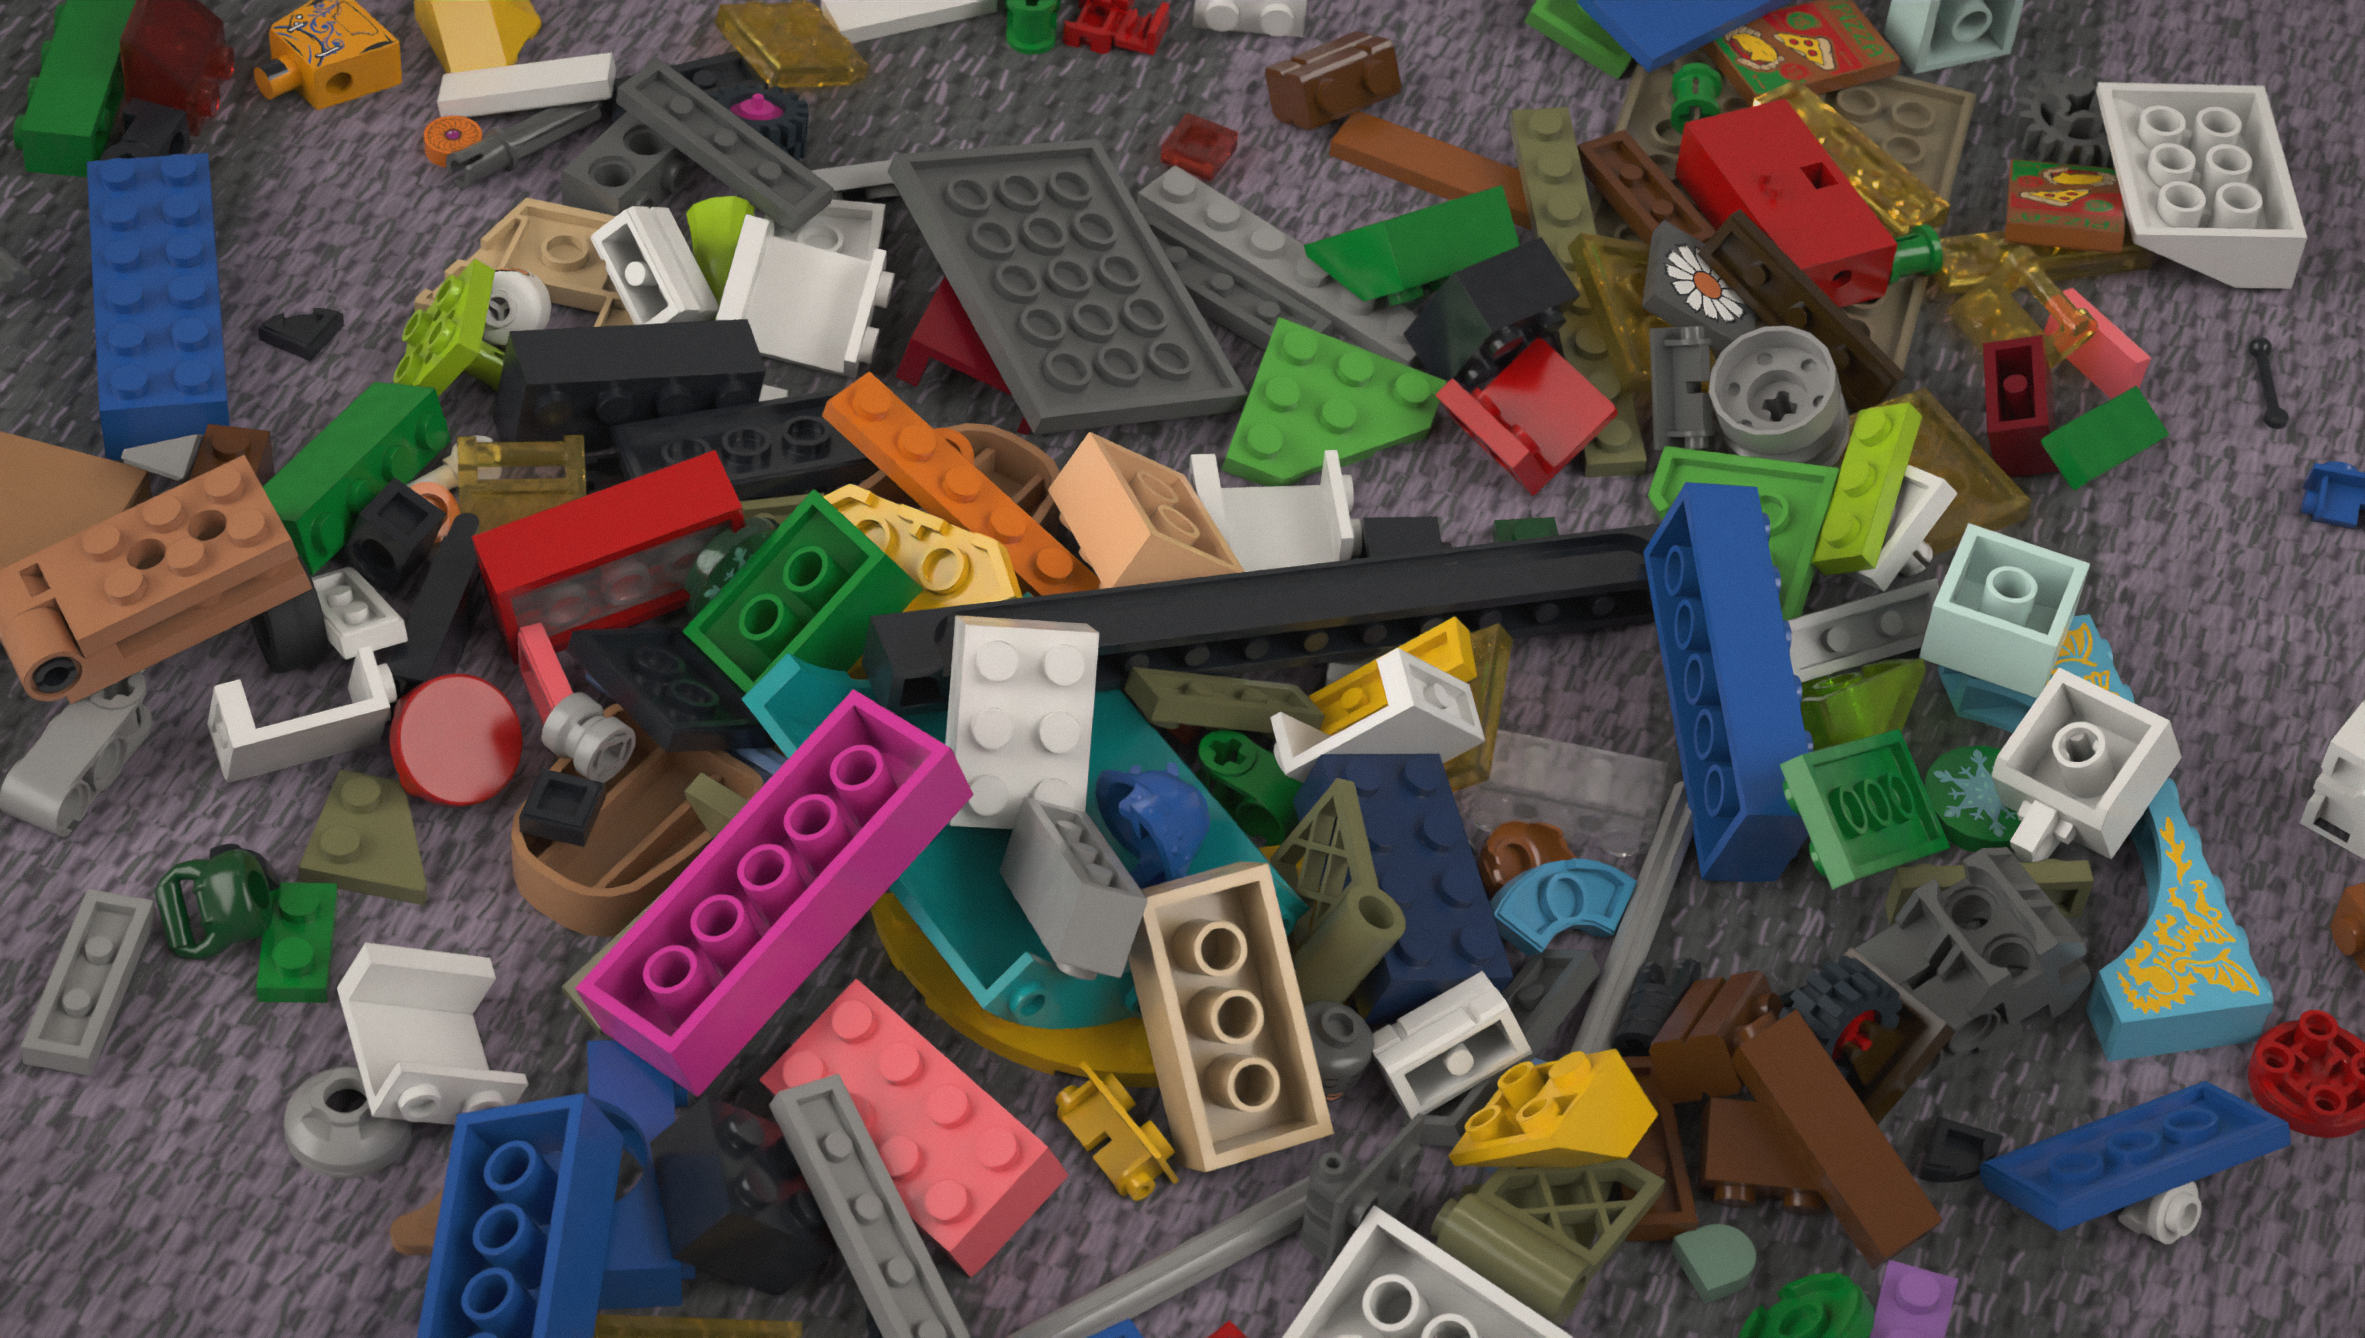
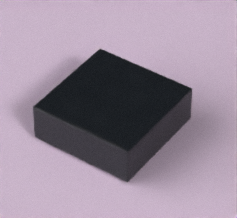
M541 768L519 816L520 832L584 847L606 798L605 783Z

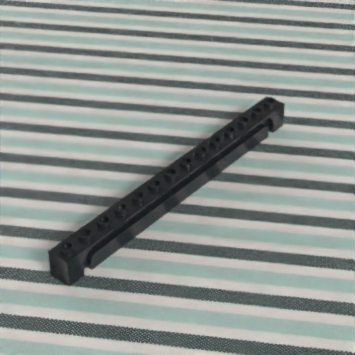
M1661 523L870 616L862 665L879 705L901 717L948 711L955 615L1085 623L1090 625L1100 633L1095 692L1125 688L1132 667L1227 676L1383 656L1454 616L1469 630L1471 645L1655 622L1643 552Z

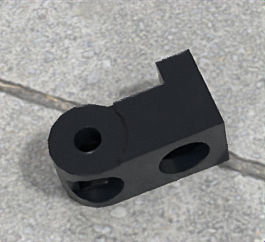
M132 97L122 111L125 134L121 138L120 143L109 147L102 154L101 160L170 156L173 154L186 155L191 148L186 111Z

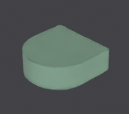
M1725 1224L1706 1225L1694 1231L1674 1236L1671 1247L1673 1255L1704 1304L1742 1290L1751 1280L1756 1263V1250L1750 1238L1735 1227Z

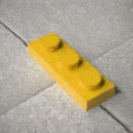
M1455 616L1397 647L1464 682L1477 677L1469 630ZM1376 659L1308 696L1325 715L1320 731L1330 736L1389 706Z

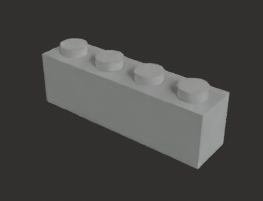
M1024 797L999 869L1000 874L1026 914L1028 921L1036 930L1042 940V944L1047 948L1053 960L1057 962L1056 967L1071 976L1085 980L1096 979L1098 973L1121 978L1148 901L1087 813Z

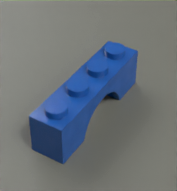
M615 1040L587 1041L589 1098L624 1136L622 1149L632 1155L644 1171L635 1187L624 1197L614 1202L598 1310L682 1306V1280L696 1279L695 1266L672 1258L650 1141L675 1122V1108L688 1107V1091Z

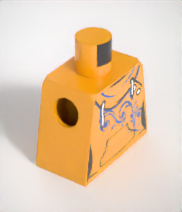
M311 0L272 24L269 30L271 61L254 69L255 82L265 98L271 100L295 89L316 110L402 83L400 42L355 0Z

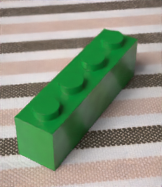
M66 0L65 3L59 2L57 4L54 17L55 33L53 39H45L43 43L39 77H31L27 93L28 108L26 114H19L14 125V146L17 150H23L26 172L87 177V161H101L147 29L143 0Z
M374 382L263 486L265 493L292 539L295 549L304 561L310 575H314L348 542L359 514L394 477L406 485L451 441L447 421L443 415L436 388Z

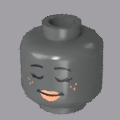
M1318 1000L1304 1005L1303 1008L1326 1103H1331L1344 1098L1355 1087L1371 1062L1374 1041L1372 1032L1364 1019L1350 1007L1335 1001Z

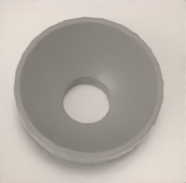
M358 1066L335 1067L314 1075L294 1091L287 1103L284 1116L285 1142L294 1158L314 1173L344 1179L363 1177L382 1170L393 1163L404 1152L411 1139L413 1122L372 1117L368 1100L359 1109L348 1113H340L330 1109L326 1105V1101L333 1093L339 1090L354 1089L366 1096Z

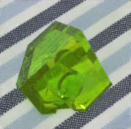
M1894 659L1865 665L1861 668L1864 679L1861 672H1853L1828 678V675L1801 682L1802 701L1800 709L1804 729L1809 731L1812 736L1813 751L1899 728L1902 732L1926 673L1923 659Z

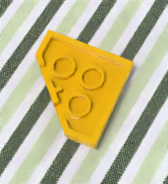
M848 484L823 496L923 588L903 612L1023 598L1008 550L999 541L977 532L972 533L947 523L944 519L905 504L899 505L876 496L871 491L853 484ZM863 655L847 671L851 679L862 680L867 677L862 665Z

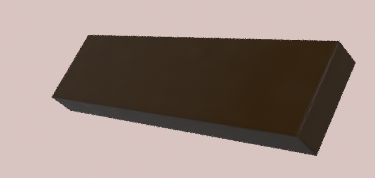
M1741 209L1732 213L1698 252L1697 255L1768 326H1791L1809 332L1828 348L1836 367L1845 403L1857 415L1859 410L1879 407L1907 377Z

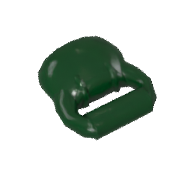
M229 850L212 859H193L178 863L159 879L154 889L168 950L183 959L205 960L218 955L233 943H243L258 938L270 928L272 923L273 905L266 876L255 856L246 850ZM182 880H194L192 891L197 898L202 918L201 926L207 934V937L198 944L195 943L180 883Z

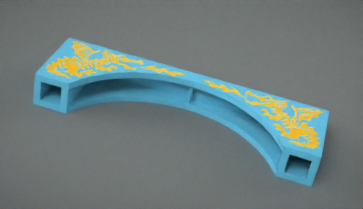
M2090 614L2074 616L2049 681L2058 668H2061L2134 703L2130 687L2127 684H2122L2113 665L2110 644L2105 638L2100 637ZM1941 665L1937 669L1958 717L1983 722L2014 733L2037 700L2035 697ZM2167 778L2129 833L2142 862L2147 883V923L2135 941L2117 959L2098 971L2085 1009L2108 1062L2255 1042L2259 1039L2267 1016L2273 1010V993L2270 983L2264 976L2259 975L2249 954L2247 935L2240 925L2235 924L2225 903L2223 884L2218 876L2212 875L2202 854L2200 835L2195 827L2189 826L2179 805L2177 786L2171 778Z

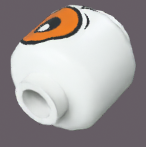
M515 267L495 270L482 340L490 345L507 347L509 331L542 330L546 327L550 319L552 305L549 292L539 277L526 269ZM502 298L506 300L503 304L501 303Z

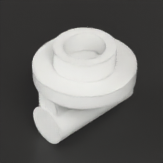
M2193 1181L2126 1206L2118 1216V1220L2137 1234L2142 1232L2164 1244H2172L2180 1236H2185L2192 1232L2199 1221L2201 1201L2198 1196L2197 1186Z

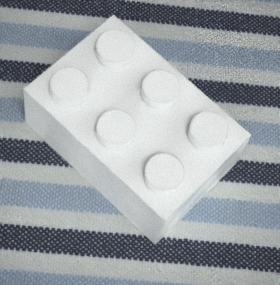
M955 615L945 745L952 749L974 795L948 822L950 826L1013 829L1024 797L1085 812L1100 634L1090 625L1085 623Z

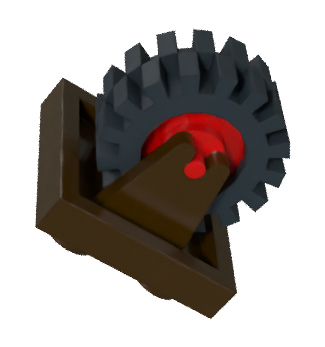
M1850 947L1843 956L1839 957L1837 963L1832 959L1824 963L1821 975L1815 971L1805 978L1808 986L1803 991L1798 988L1795 989L1790 996L1795 1002L1792 1007H1783L1779 1018L1782 1019L1794 1010H1798L1878 1126L1956 1031Z

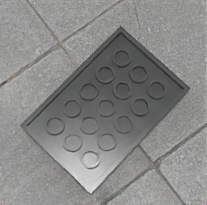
M1098 139L894 155L888 173L1034 435L1241 410L1249 394Z

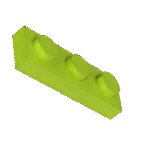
M1910 402L1859 410L1811 561L1824 576L1876 568L1922 420V415Z

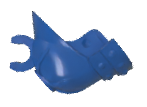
M1174 762L1166 764V771L1148 770L1142 772L1140 765H1132L1129 773L1108 769L1102 771L1097 779L1095 792L1099 811L1113 837L1125 849L1140 859L1137 866L1129 872L1138 887L1144 889L1187 877L1190 865L1200 851L1210 828L1207 802L1200 790L1179 778V768Z

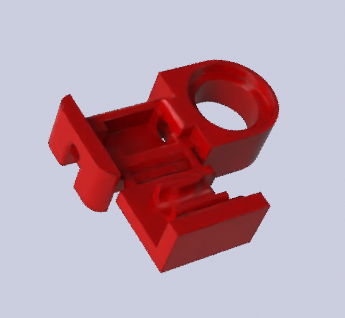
M1079 0L1078 8L1082 10L1076 22L1064 20L1063 42L1066 45L1077 48L1080 47L1081 43L1090 45L1091 51L1106 54L1111 51V41L1113 38L1114 46L1154 56L1169 26L1170 4L1162 2L1152 18L1151 12H1148L1145 17H1141L1138 15V9L1131 10L1135 0Z

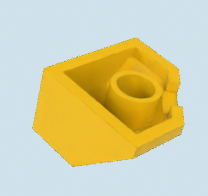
M414 0L415 19L446 74L515 65L518 60L519 51L528 39H533L541 27V19L529 0Z

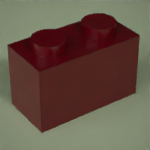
M2043 335L1983 343L1987 434L1997 476L2012 478L2057 472V466L2041 444V439L2056 430L2053 380Z

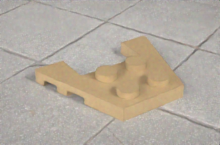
M526 197L481 238V248L467 261L456 260L445 270V279L452 274L458 277L474 259L495 270L508 267L526 269L539 277L549 292L551 303L600 313L594 327L634 325L605 268V260L600 259L590 239L593 233L616 217L613 215ZM442 283L434 291L425 288L414 301L415 311L418 309L426 311L433 304Z

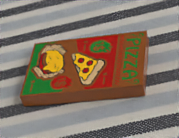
M1813 0L1773 10L1702 46L1749 107L1784 98L1788 102L1898 75L1901 62L1898 55L1852 0Z
M2010 159L2004 241L2010 244L2115 254L2122 253L2124 203L2114 168Z

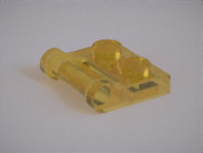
M2022 245L2012 250L2004 259L2002 267L1945 309L1950 319L1982 355L1983 343L2043 335L2050 370L2091 339L2097 331L2098 322L2085 308H2077L2042 270L2040 267V257L2028 245ZM2023 284L2060 324L2058 330L2050 336H2047L2010 295Z
M564 435L563 441L477 442L476 436H457L456 457L459 514L472 513L479 518V533L586 496L583 435ZM564 466L565 478L478 479L477 467Z

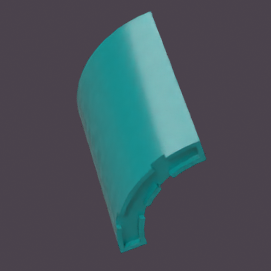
M1027 591V592L1023 595V598L1034 597V596L1031 595V594ZM787 653L742 698L746 706L788 759L853 689L879 704L869 680L851 679L846 671L821 668L804 662L790 653ZM1121 689L1095 692L1085 813L1092 819L1128 872L1132 871L1140 859L1125 849L1106 827L1099 811L1095 794L1097 779L1101 772L1107 769L1129 773L1132 765H1140L1142 772L1148 770L1166 771V764L1174 762L1179 768V778L1200 790L1206 799L1210 816L1209 831L1200 851L1190 865L1187 876L1237 862L1269 863L1286 937H1288L1294 929L1296 921L1310 910L1307 904L1152 724L1143 717V714ZM948 711L900 717L943 744H946ZM947 824L889 887L984 1010L1007 1021L1024 1026L1047 1029L1084 1028L1109 1024L1132 1017L1143 1018L1128 959L1121 978L1098 973L1096 979L1085 980L1071 976L1056 967L1057 962L1053 960L1047 948L1042 944V940L1028 921L1026 914L999 872L1013 829L963 827Z

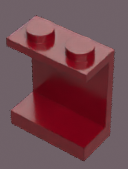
M944 276L909 341L895 377L917 387L932 358L1012 396L947 277ZM1023 416L1017 433L1028 436L1031 428Z

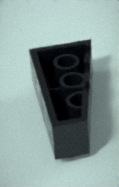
M748 319L509 331L492 418L509 468L574 456L573 448L581 442L583 454L612 447L610 426L759 402L766 369Z

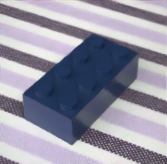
M1321 754L1293 798L1299 822L1302 821L1337 778L1353 781L1357 791L1379 889L1394 899L1405 917L1406 929L1402 936L1352 992L1359 1015L1366 1024L1397 1023V1020L1481 971H1483L1494 988L1501 994L1512 980L1513 974L1440 754ZM1337 816L1334 821L1329 846H1331L1338 819ZM1329 853L1326 854V858H1325V863H1324V867H1323V871H1322V875H1321V879H1320V883H1319L1320 890H1321V886H1322V882H1323V877H1324V873H1325V869H1326V865H1327ZM1349 866L1342 892L1352 881Z

